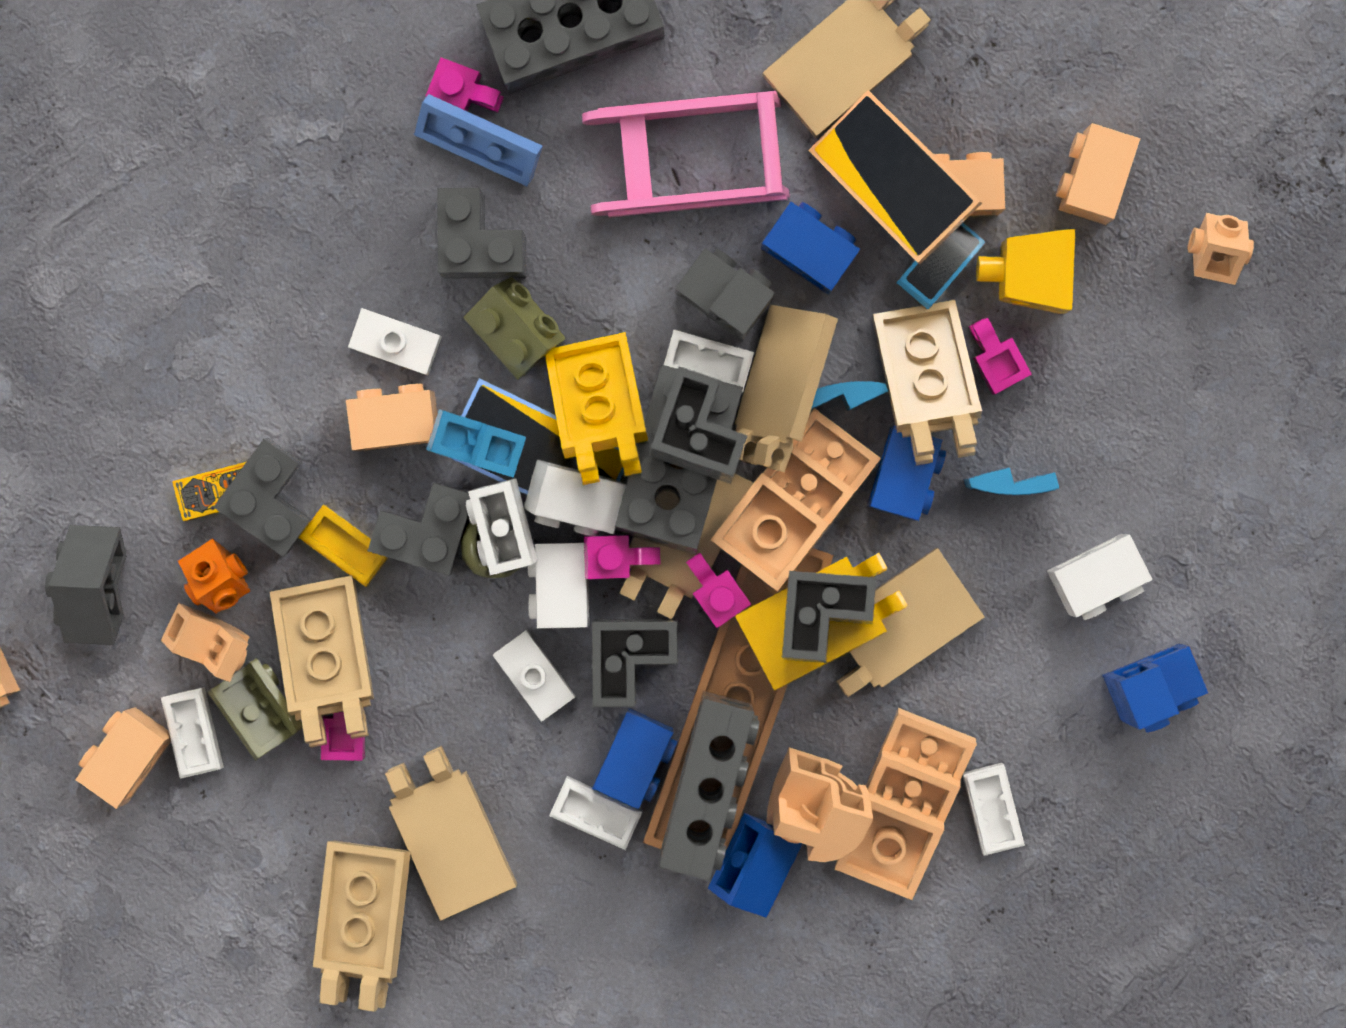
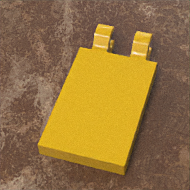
M623 332L555 347L545 355L561 447L565 459L576 456L583 485L600 482L594 452L619 447L625 476L642 473L636 443L648 441L626 333Z
M880 553L855 567H852L848 558L845 557L816 573L875 577L886 571L887 566ZM788 588L735 615L769 682L774 691L886 633L887 630L882 620L905 609L908 605L899 590L874 604L873 624L830 621L826 663L784 660L782 658Z

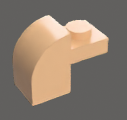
M178 603L161 641L172 653L202 663L215 677L230 682L235 671H238L245 662L249 636L222 620Z

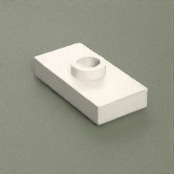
M361 308L348 348L429 375L442 336Z
M673 330L664 365L676 369L680 366L726 383L741 386L744 390L754 352Z
M525 630L493 654L496 661L541 722L576 697L528 630Z
M205 687L161 697L180 779L224 768Z
M998 763L964 772L963 780L982 854L985 856L1025 846L1004 764Z
M567 776L549 816L626 850L643 810L640 808L636 809Z

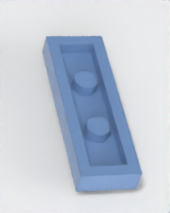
M430 94L422 102L414 135L525 186H528L533 179L543 147Z

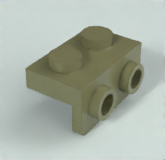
M513 277L494 285L463 317L517 380L525 376L550 350L559 346L565 340V336L560 332L556 321L539 308L531 298L528 289L521 283H518Z
M257 658L236 672L230 682L224 680L208 692L255 761L303 728L302 722L300 720L296 721L295 715L291 716L288 713L286 699L277 688L279 680L269 665H261Z

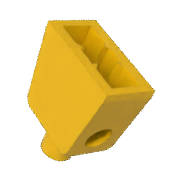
M1075 229L1006 238L1001 243L1000 257L978 256L976 281L999 282V301L1057 314H1065L1071 311L1073 305Z

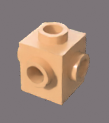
M1206 213L1200 229L1194 228L1192 230L1188 243V252L1193 253L1194 276L1233 285L1236 284L1244 264L1247 265L1249 263L1254 248V241L1249 239L1247 221L1239 220L1230 215L1219 216Z

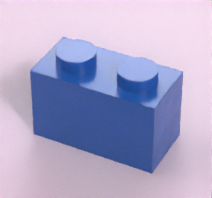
M790 202L762 242L761 249L829 295L860 251L854 245L856 238L839 226H836L833 230L819 221L822 215L808 204L801 202L798 207L793 202Z
M891 426L867 507L914 521H919L921 513L928 515L934 497V491L929 490L933 473L940 474L946 457V451L940 449L943 440L932 437L934 446L933 462L916 465L911 436L903 438L902 432L897 433L896 426Z
M628 708L592 789L636 809H639L643 799L651 802L660 782L659 778L654 777L660 761L668 764L678 742L671 738L674 728Z
M744 813L726 849L721 870H716L708 889L730 906L767 918L802 843H790L782 837L774 835L773 825L767 824L765 820Z

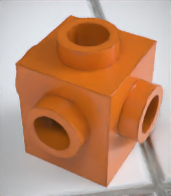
M213 538L178 561L188 581L184 585V589L195 605L203 604L215 614L221 610L231 608L241 597L250 592L244 576L248 574L244 563L235 553L229 552Z

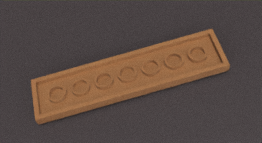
M812 548L795 571L816 573L830 566L834 555ZM742 564L735 580L751 603L743 611L788 588L787 580L780 590L776 591ZM735 616L719 626L643 840V843L659 849L662 847L703 691L751 703L754 715L758 716V720H760L754 745L746 744L743 756L747 757L749 765L743 787H734L732 797L737 798L736 804L738 806L732 829L724 827L721 837L726 838L725 845L727 847L738 827L788 685L774 691ZM717 736L711 741L710 746L716 751H725L730 748L733 741L727 736ZM707 778L699 786L705 791L712 792L717 790L722 783L715 778ZM696 820L689 825V828L695 832H703L709 828L710 824L703 820Z

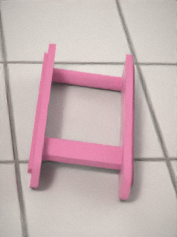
M768 91L605 107L583 113L582 122L585 125L620 123L628 199L591 205V215L619 217L788 200L790 198L789 189L782 185L775 114V107H781V101L777 92ZM758 109L765 176L764 187L662 197L652 196L645 120Z

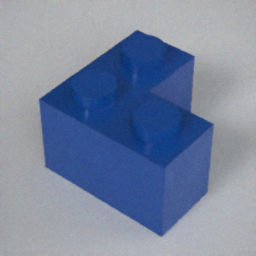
M1176 644L1102 675L1121 721L1139 730L1144 728L1146 732H1153L1170 724L1168 718L1180 714V711L1199 704L1197 698L1208 694L1191 649L1183 644Z

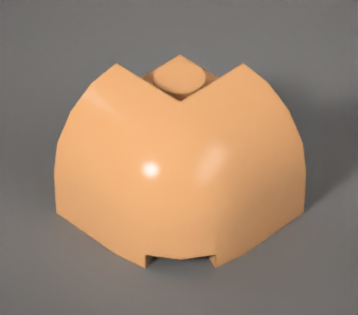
M789 747L772 787L766 823L774 826V835L780 836L790 843L806 844L809 861L829 862L842 859L855 851L863 841L873 821L870 794L866 785L857 786L852 780L841 774L842 765Z

